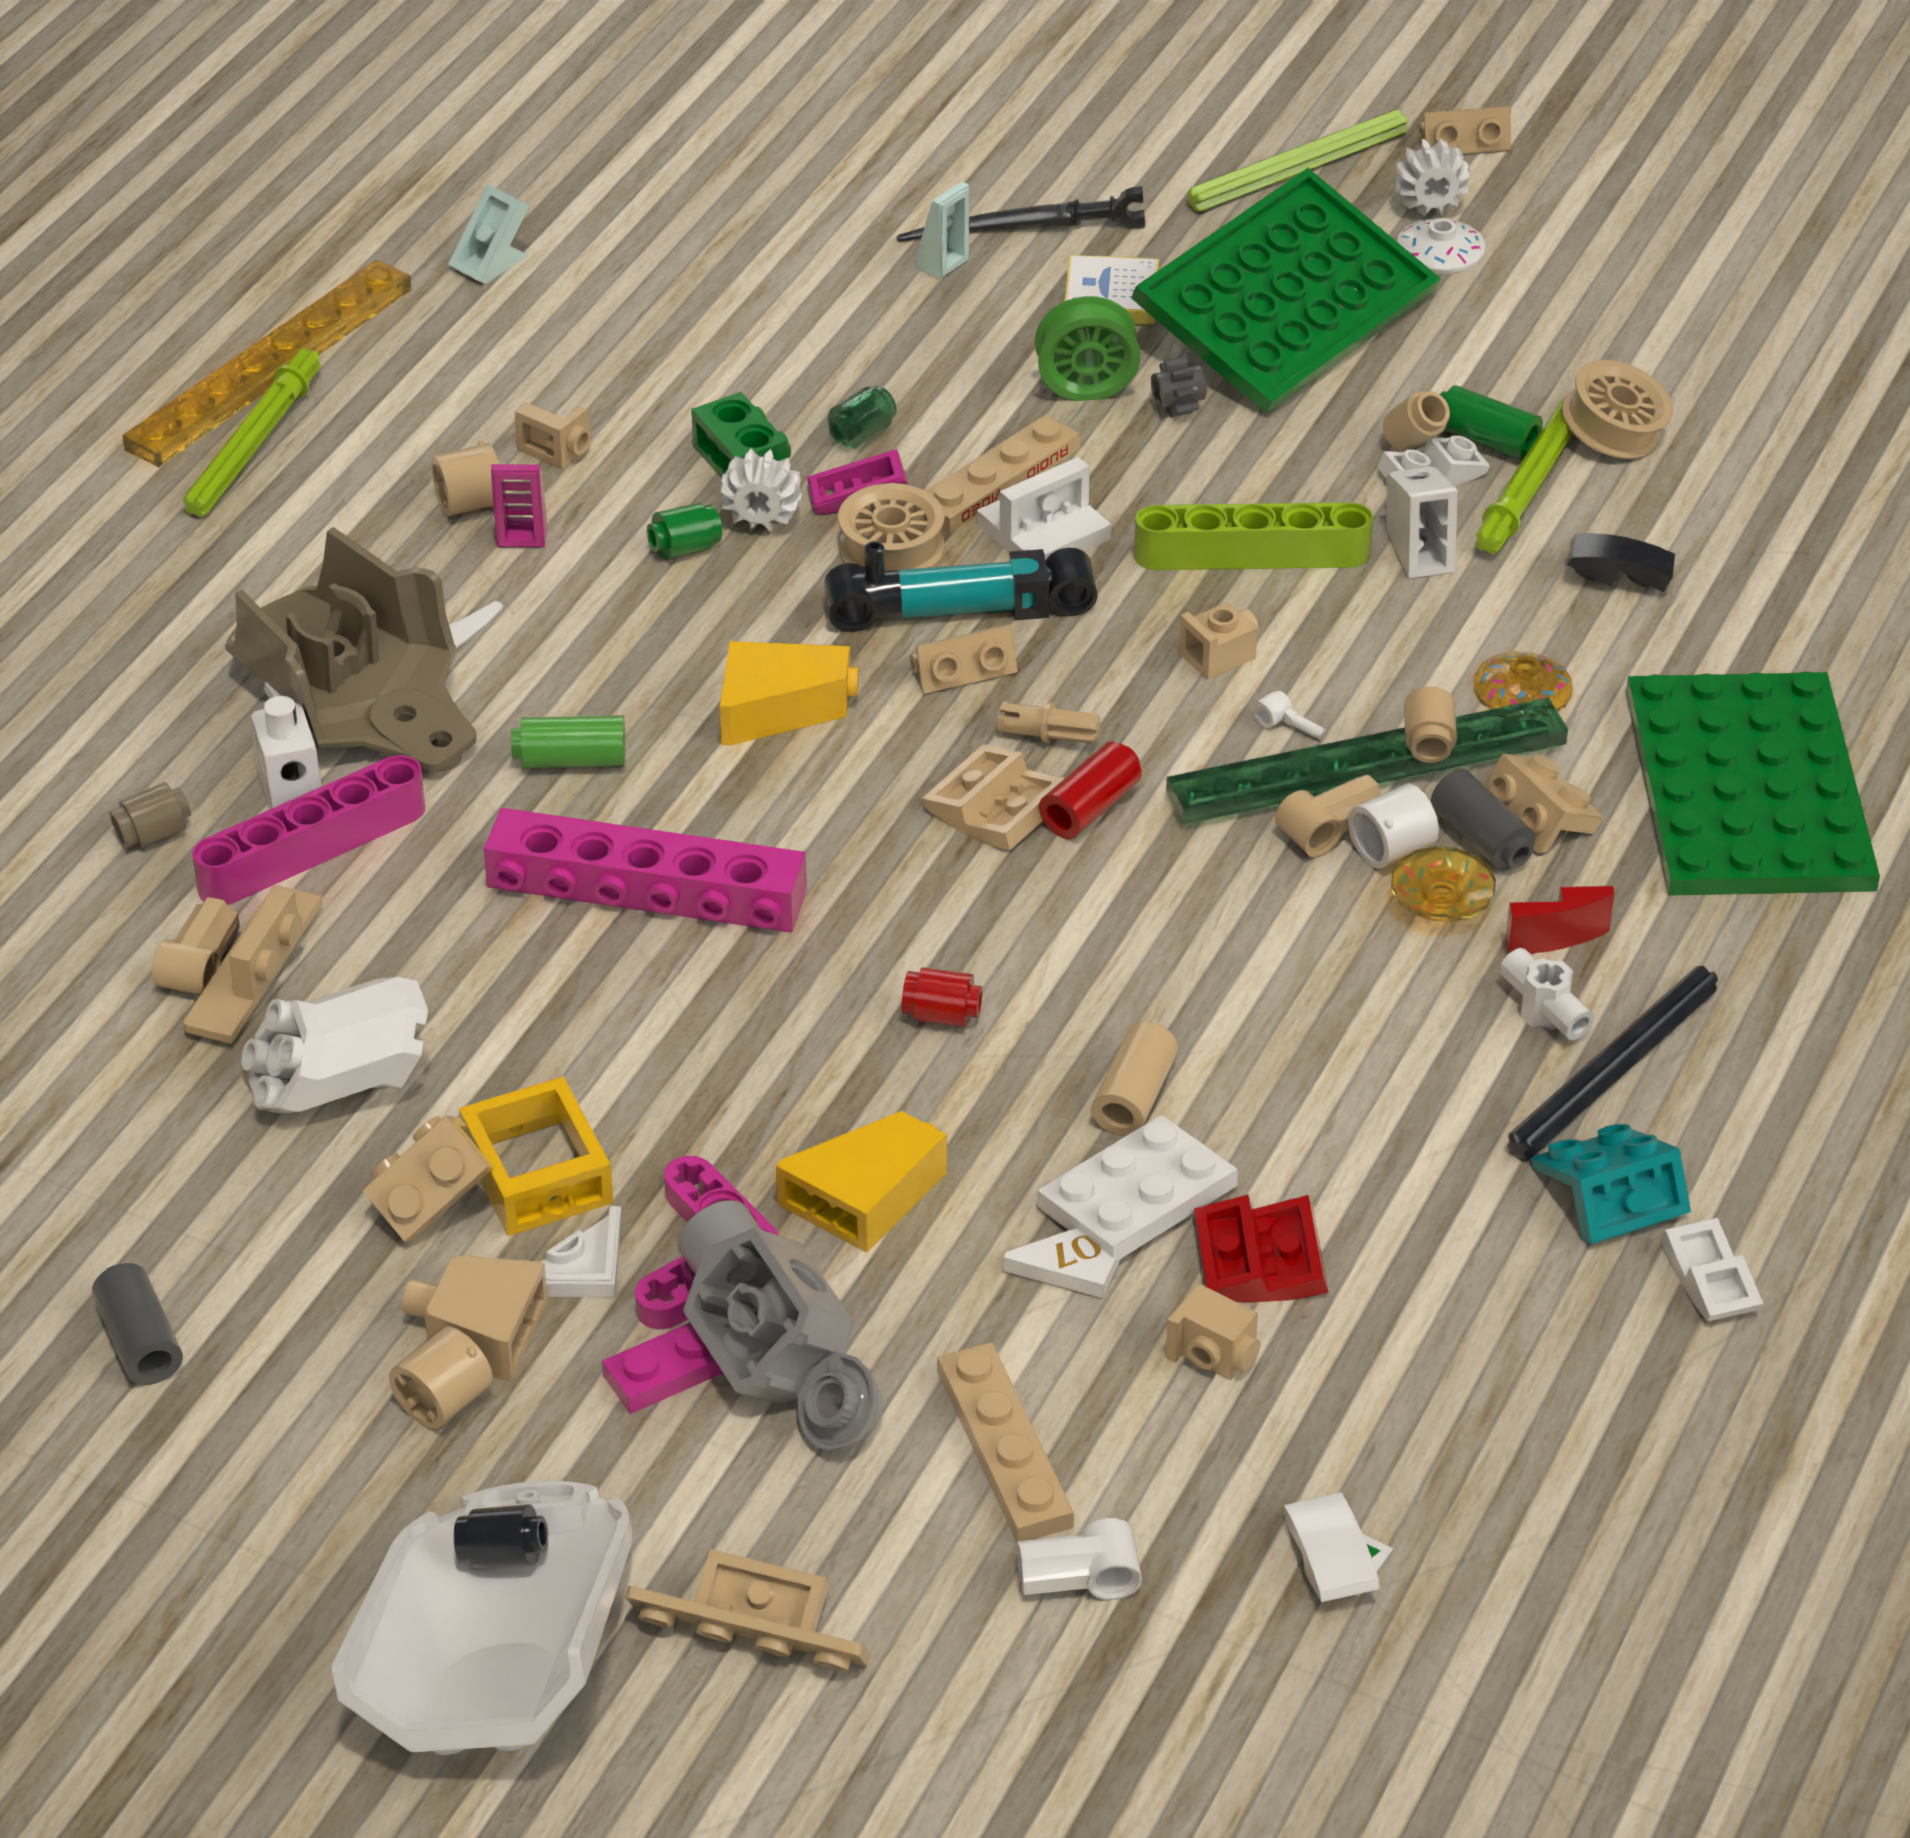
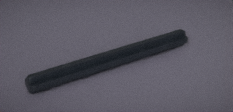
M1704 966L1693 968L1514 1128L1508 1135L1510 1142L1507 1144L1509 1151L1512 1154H1517L1522 1160H1528L1538 1153L1716 992L1717 987L1715 983L1718 982L1716 973L1714 971L1709 972Z

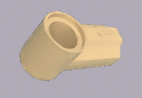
M1367 774L1315 797L1305 790L1296 791L1281 802L1276 811L1275 823L1310 857L1323 856L1337 845L1342 833L1349 831L1348 817L1351 809L1381 795L1379 786Z
M207 897L204 903L196 904L175 941L166 939L159 945L152 967L154 984L162 988L201 995L221 965L222 956L240 928L238 913L229 908L224 900Z

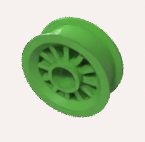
M1082 296L1066 300L1052 308L1042 318L1036 329L1034 342L1041 378L1049 389L1063 398L1074 401L1108 398L1124 389L1138 371L1141 353L1136 339L1134 321L1125 308L1110 299L1097 296Z

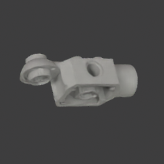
M721 1201L695 1214L683 1227L678 1238L679 1252L695 1275L683 1312L735 1392L778 1404L798 1399V1420L803 1433L809 1441L819 1448L835 1450L851 1446L864 1435L874 1430L882 1418L884 1410L883 1397L872 1372L857 1357L845 1353L854 1321L801 1243L763 1231L748 1208L738 1201Z

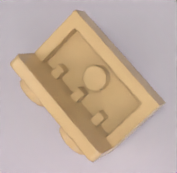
M1502 753L1484 786L1533 830L1535 834L1533 850L1535 852L1547 853L1560 830L1595 834L1604 817L1589 804L1591 798L1584 790L1567 783L1558 774L1560 769L1553 761L1539 754H1533L1532 757Z
M445 1115L441 1119L439 1116H435L425 1122L413 1134V1139L416 1142L401 1156L398 1153L392 1154L378 1164L371 1173L374 1180L362 1190L404 1242H412L494 1168L464 1132L467 1126L461 1118Z

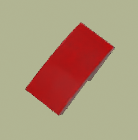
M1613 886L1560 887L1558 901L1510 902L1505 938L1507 955L1519 948L1526 949L1530 954L1565 949L1608 933L1610 931L1614 901Z

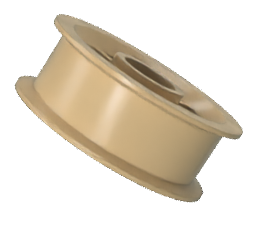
M1595 360L1585 364L1578 371L1575 378V389L1570 391L1563 400L1562 415L1572 433L1592 449L1611 457L1637 459L1647 456L1656 448L1659 441V430L1667 426L1672 418L1673 405L1662 385L1643 370L1620 361Z
M885 483L860 489L851 494L842 503L838 512V523L843 532L839 539V554L845 563H855L865 567V545L871 541H877L884 545L885 570L934 567L942 558L945 548L944 538L940 532L945 520L943 507L932 494L911 485Z

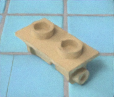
M1502 106L1425 112L1424 122L1419 123L1420 140L1428 141L1430 147H1433L1441 138L1447 142L1449 148L1456 146L1461 150L1462 154L1511 150V107Z
M1011 624L916 645L917 653L910 654L912 671L914 674L920 673L923 694L1018 672Z

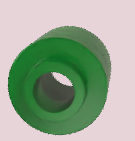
M700 502L655 512L652 516L651 524L647 525V539L651 549L654 552H659L663 559L668 560L711 549L713 543L720 542L722 539V524L719 514L713 505L703 506Z

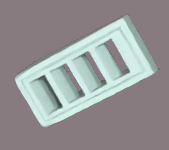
M963 181L932 201L918 248L916 267L938 279L969 260V184Z

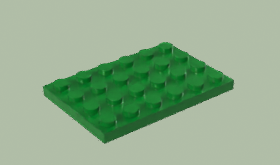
M1307 167L1135 287L1131 299L1257 407L1268 414L1436 291L1441 278Z
M1828 672L1628 676L1626 694L1668 896L1877 891L1880 874Z

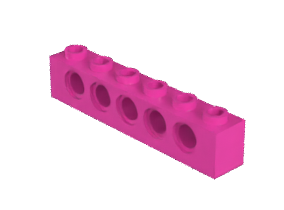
M502 807L483 849L488 888L791 933L795 927L807 892L806 852Z

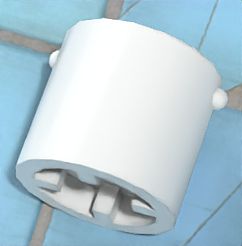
M1410 783L1401 785L1353 807L1348 817L1349 832L1356 850L1362 859L1377 869L1384 868L1434 845L1438 839L1439 826L1434 808L1425 793Z

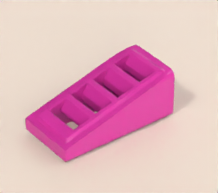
M898 449L807 477L816 515L838 513L842 503L851 494L868 486L885 483L909 485ZM835 489V493L826 495L825 490Z
M491 464L497 547H545L548 527L540 465ZM504 480H530V481H504ZM505 491H531V493H506ZM507 503H528L532 505H507ZM509 515H533V517H509Z

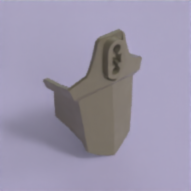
M332 527L326 534L323 566L317 586L303 588L261 608L243 590L235 594L237 626L226 641V651L265 683H268L279 694L290 697L295 703L302 705L314 743L319 749L363 746L391 756L405 755L412 757L419 762L421 768L438 772L455 768L461 762L462 754L476 743L475 728L460 712L445 686L456 652V645L454 644L445 612L442 581L434 571L418 567L396 571L342 532Z

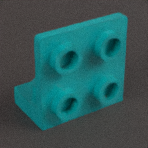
M1628 1124L1605 1126L1597 1131V1137L1584 1141L1567 1139L1554 1142L1548 1146L1549 1152L1531 1157L1534 1170L1572 1187L1581 1240L1590 1244L1691 1213L1680 1148L1658 1140L1655 1135H1646L1636 1131Z

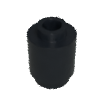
M530 1504L472 1509L468 1516H459L454 1525V1548L457 1559L461 1565L472 1564L476 1570L532 1566L537 1563L540 1552H545L548 1547L546 1520L542 1515L537 1516L534 1507Z

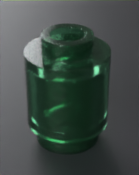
M881 386L861 388L829 410L828 424L830 434L837 442L848 448L861 446L890 426L897 412L895 400Z

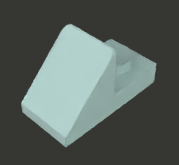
M487 184L448 265L486 284L524 260L528 254L511 246V243L530 205Z

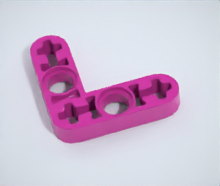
M682 1156L674 1159L667 1165L664 1171L665 1198L686 1222L699 1211L712 1204L731 1200L743 1203L763 1231L779 1235L777 1230L705 1159L697 1156ZM699 1184L701 1196L700 1198L698 1194V1189L694 1185ZM683 1256L646 1275L638 1282L635 1288L636 1315L645 1326L657 1330L669 1329L688 1320L683 1309L695 1277Z

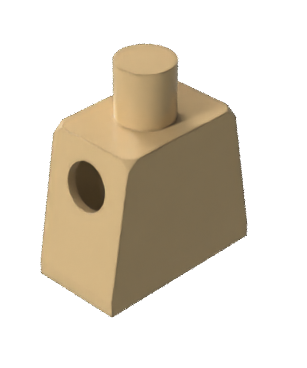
M458 1255L450 1259L438 1285L413 1279L409 1280L402 1298V1311L405 1314L425 1318L427 1339L441 1328L447 1326L460 1330L469 1336L481 1349L491 1367L492 1376L512 1381L548 1303L545 1263Z

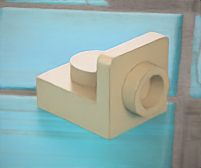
M527 402L515 411L517 450L563 469L577 456L583 454L590 446L589 410L579 406L565 418Z

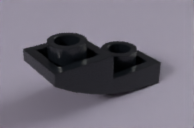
M1584 533L1575 534L1572 538L1567 565L1574 568L1580 576L1588 580H1599L1609 586L1612 585L1619 572H1622L1637 585L1643 587L1651 586L1664 592L1673 578L1675 553L1628 537Z

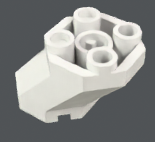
M402 977L381 978L309 1002L273 999L268 1005L265 1019L256 1032L255 1039L251 1038L246 1042L241 1059L243 1069L250 1071L248 1080L253 1093L254 1104L258 1110L273 1113L301 1112L369 1088H402L421 1058L424 1041L414 1039L416 1023L426 1025L428 1008L418 981Z

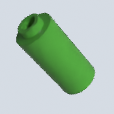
M624 715L521 717L520 728H511L512 758H521L522 768L625 766Z

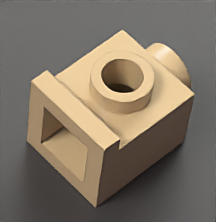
M1229 602L1197 616L1186 612L1180 615L1178 654L1207 680L1256 659L1257 635L1259 633L1257 619L1250 610L1243 609L1238 611Z
M1198 1284L1167 1320L1166 1358L1176 1363L1183 1356L1202 1369L1211 1370L1232 1380L1239 1370L1247 1371L1259 1353L1261 1343L1256 1338L1258 1313Z

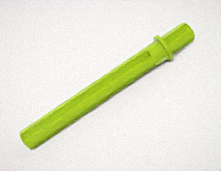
M306 348L299 349L287 365L280 366L276 370L272 385L183 497V502L186 505L184 510L187 514H195L199 518L206 516L295 399L306 395L309 390V381L321 367L318 361L319 354L315 350L310 352Z
M1564 398L1557 405L1498 500L1490 504L1483 512V523L1476 532L1477 541L1475 546L1479 551L1486 550L1490 554L1497 553L1505 540L1516 534L1520 527L1522 513L1573 434L1562 415Z

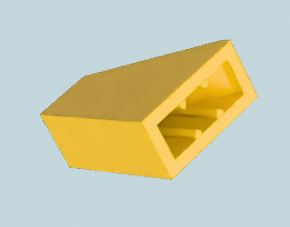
M730 641L720 701L721 745H735L847 717L849 697H858L859 667H850V646Z
M900 1111L783 1158L776 1165L777 1205L867 1253L947 1174V1134L928 1122H922Z

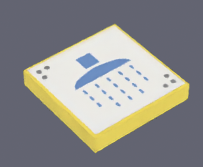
M1069 255L1065 301L1082 296L1107 298L1125 308L1131 315L1135 325H1155V319L1133 301L1131 297L1139 283L1159 270V259Z

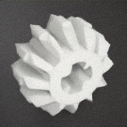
M1441 138L1433 147H1430L1428 141L1422 139L1421 149L1418 151L1406 147L1405 155L1407 160L1396 162L1395 169L1398 174L1394 181L1396 190L1402 195L1401 198L1404 205L1409 209L1416 207L1423 216L1431 208H1435L1436 213L1442 216L1444 205L1449 203L1458 207L1459 198L1457 195L1469 193L1467 179L1470 177L1471 171L1468 163L1463 160L1464 157L1459 148L1456 146L1449 148L1447 142Z
M752 448L745 454L744 459L735 456L729 463L726 473L722 475L720 482V492L723 493L721 499L722 509L733 510V523L744 519L749 521L751 532L758 524H763L770 532L777 526V522L788 524L789 520L793 517L794 510L799 507L802 498L801 488L799 487L801 483L800 472L790 470L789 457L780 461L773 459L771 449L765 453L764 457H759Z

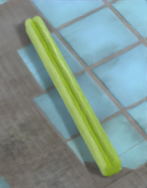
M1400 110L1387 112L1190 187L1187 191V203L1195 212L1208 210L1294 177L1307 167L1312 170L1401 136L1407 131L1406 123L1408 119L1406 115H1402Z

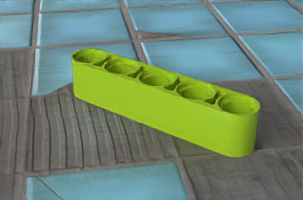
M1352 502L1151 505L1140 509L1136 513L1134 558L1141 567L1151 570L1359 567L1370 559L1373 514L1366 506Z

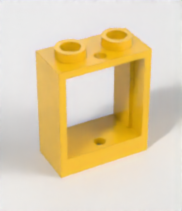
M564 1076L459 1108V1118L467 1126L464 1132L494 1167L480 1180V1183L507 1236L613 1204L611 1164ZM562 1123L580 1157L509 1178L492 1144ZM558 1195L557 1198L550 1200V1198H552L553 1196Z

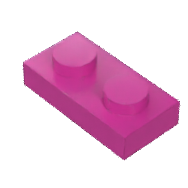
M691 1323L602 1360L603 1377L630 1414L723 1374Z

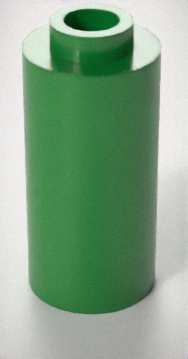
M1454 385L1448 391L1440 393L1450 410L1449 420L1443 431L1465 437L1472 442L1514 458L1523 460L1542 430L1543 420L1541 416L1458 385Z

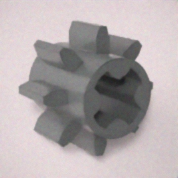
M1186 356L1165 360V363H1160L1161 372L1154 373L1151 376V391L1156 406L1158 408L1169 407L1171 417L1190 414L1198 410L1196 401L1204 400L1207 394L1206 380L1199 365L1188 367Z

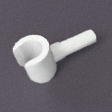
M1271 692L1257 701L1258 705L1263 708L1255 712L1254 718L1263 728L1269 729L1283 721L1318 740H1321L1325 735L1326 729L1302 717L1293 710L1292 703L1284 692Z

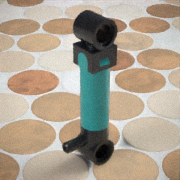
M871 541L865 545V567L855 563L838 565L828 572L824 581L830 622L835 628L845 632L864 630L874 620L1013 611L1014 620L1049 618V601L1051 607L1057 613L1064 616H1077L1091 610L1096 604L1098 597L1090 557L1084 551L1070 547L1056 550L1046 560L1044 550L1037 549L1009 551V562L885 570L884 545L877 541Z

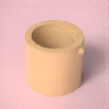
M478 441L477 446L436 455L431 458L434 487L440 506L447 517L488 507L494 510L491 464H499L493 447L489 443L485 444L484 441Z
M449 1326L438 1330L394 1366L389 1373L390 1387L402 1408L419 1424L433 1430L445 1425L487 1390L493 1381L491 1367L481 1349L469 1336Z

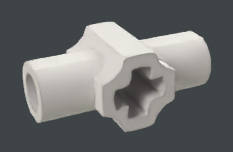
M1524 948L1515 949L1504 958L1501 963L1500 974L1523 995L1521 1017L1531 1027H1545L1550 1030L1557 1028L1569 1040L1579 1039L1589 1031L1593 1025L1594 1014L1571 993L1573 971L1562 960L1550 961L1545 958L1536 960Z

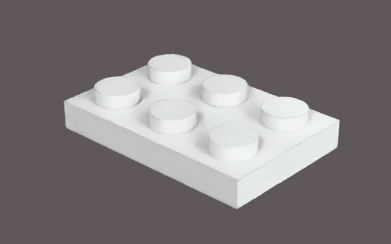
M1160 1115L1038 1189L1037 1205L1038 1208L1066 1229L1078 1228L1112 1258L1117 1256L1116 1261L1195 1213L1194 1208L1206 1206L1238 1186V1169L1163 1115Z

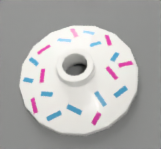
M1444 218L1420 220L1410 224L1399 233L1397 239L1400 245L1436 274L1459 273L1477 266L1484 258L1486 244L1481 234L1470 225Z

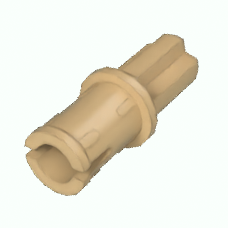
M1003 701L999 709L1000 712H1005V716L998 715V731L1002 734L1012 733L1041 737L1044 743H1050L1052 739L1091 744L1096 742L1100 734V716L1094 713L1056 709L1053 703H1047L1045 707L1015 704L1009 701Z

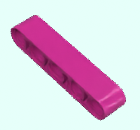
M405 755L385 758L201 840L196 844L192 852L197 891L200 899L205 902L207 897L224 900L227 905L233 904L421 818L425 812L421 765L414 758Z

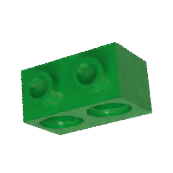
M742 392L691 409L693 447L721 478L728 470L729 463L734 457L744 459L745 454L751 448L759 457H764L765 453L771 449L773 459L776 461L791 457V447L786 435L782 431L778 432L766 419L763 410L758 406L755 407Z

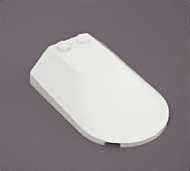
M522 1482L470 1493L461 1497L463 1508L439 1518L437 1513L428 1511L411 1522L398 1534L391 1544L332 1663V1675L338 1701L410 1752L433 1751L439 1755H451L464 1749L494 1747L500 1751H513L526 1745H534L587 1682L632 1543L629 1513L625 1504L618 1497L606 1501L599 1498L597 1487L577 1482ZM530 1504L534 1507L537 1516L542 1515L545 1518L548 1527V1547L545 1552H540L539 1559L535 1565L476 1570L472 1564L461 1565L457 1559L454 1548V1525L459 1516H468L472 1509Z

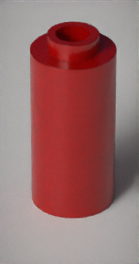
M1115 741L1107 742L1041 798L1039 813L1045 825L1061 838L1073 839L1077 837L1140 781L1142 769L1137 754L1130 747Z

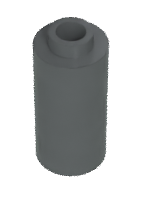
M1464 769L1455 770L1446 775L1437 784L1431 795V804L1434 810L1495 868L1506 871L1511 868H1518L1529 860L1535 843L1533 830L1469 771Z
M133 1263L116 1264L107 1268L94 1281L92 1295L127 1376L131 1381L141 1385H151L166 1380L179 1369L183 1360V1353L147 1272L143 1267Z

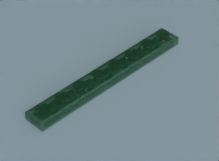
M1548 697L1457 716L1456 744L1451 754L1440 762L1426 763L1417 760L1406 746L1404 727L1168 776L1166 779V793L1182 824L1185 825L1280 805L1287 796L1299 790L1308 791L1315 797L1367 774L1377 784L1499 759L1502 753L1518 755L1566 745L1568 728Z

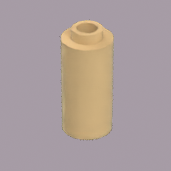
M1138 1022L1128 1029L1091 1106L1093 1118L1106 1131L1120 1136H1127L1144 1126L1178 1052L1177 1040L1164 1026L1153 1022Z

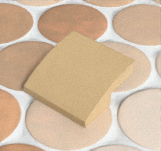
M983 744L921 799L924 808L951 827L981 842L1010 851L1043 821L1039 813V802L1042 797L1064 778L1027 770L1022 752Z

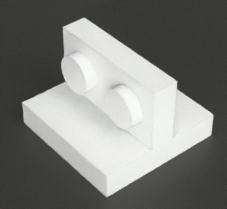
M1079 457L1000 491V500L977 510V526L1008 553L1009 551L1043 549L1045 560L1051 553L1062 548L1070 547L1087 551L1111 540L1112 524L1089 505L1090 466Z

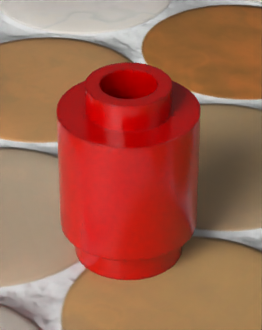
M922 967L920 972L907 971L903 985L901 1010L903 1014L914 1015L915 1021L967 1027L970 1017L978 1018L980 1015L983 986L974 985V974L926 967Z

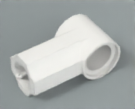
M1118 1518L1096 1520L1087 1525L1081 1531V1535L1017 1541L1021 1592L1024 1595L1089 1589L1090 1593L1097 1598L1117 1600L1135 1593L1141 1586L1142 1575L1131 1525L1124 1520Z

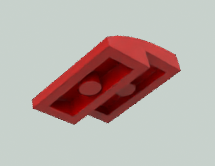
M1249 1194L1194 1208L1207 1288L1235 1302L1241 1303L1287 1301L1329 1293L1314 1209L1309 1195L1255 1209Z

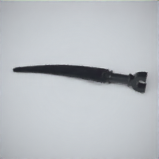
M1142 186L1128 188L1120 194L1118 199L1110 196V200L1082 203L1075 199L1068 203L1015 208L969 216V230L1052 223H1076L1080 225V221L1106 218H1111L1112 222H1115L1116 218H1120L1128 226L1142 227L1145 226L1144 210L1135 212L1130 211L1127 207L1134 202H1144ZM924 227L899 234L896 239L898 241L922 238Z

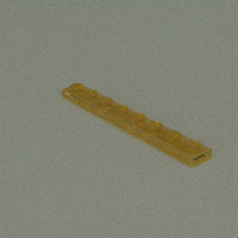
M376 259L123 434L124 450L159 468L263 395L274 382L276 370L280 366L287 365L299 349L306 348L310 352L315 350L320 355L412 290L410 275Z

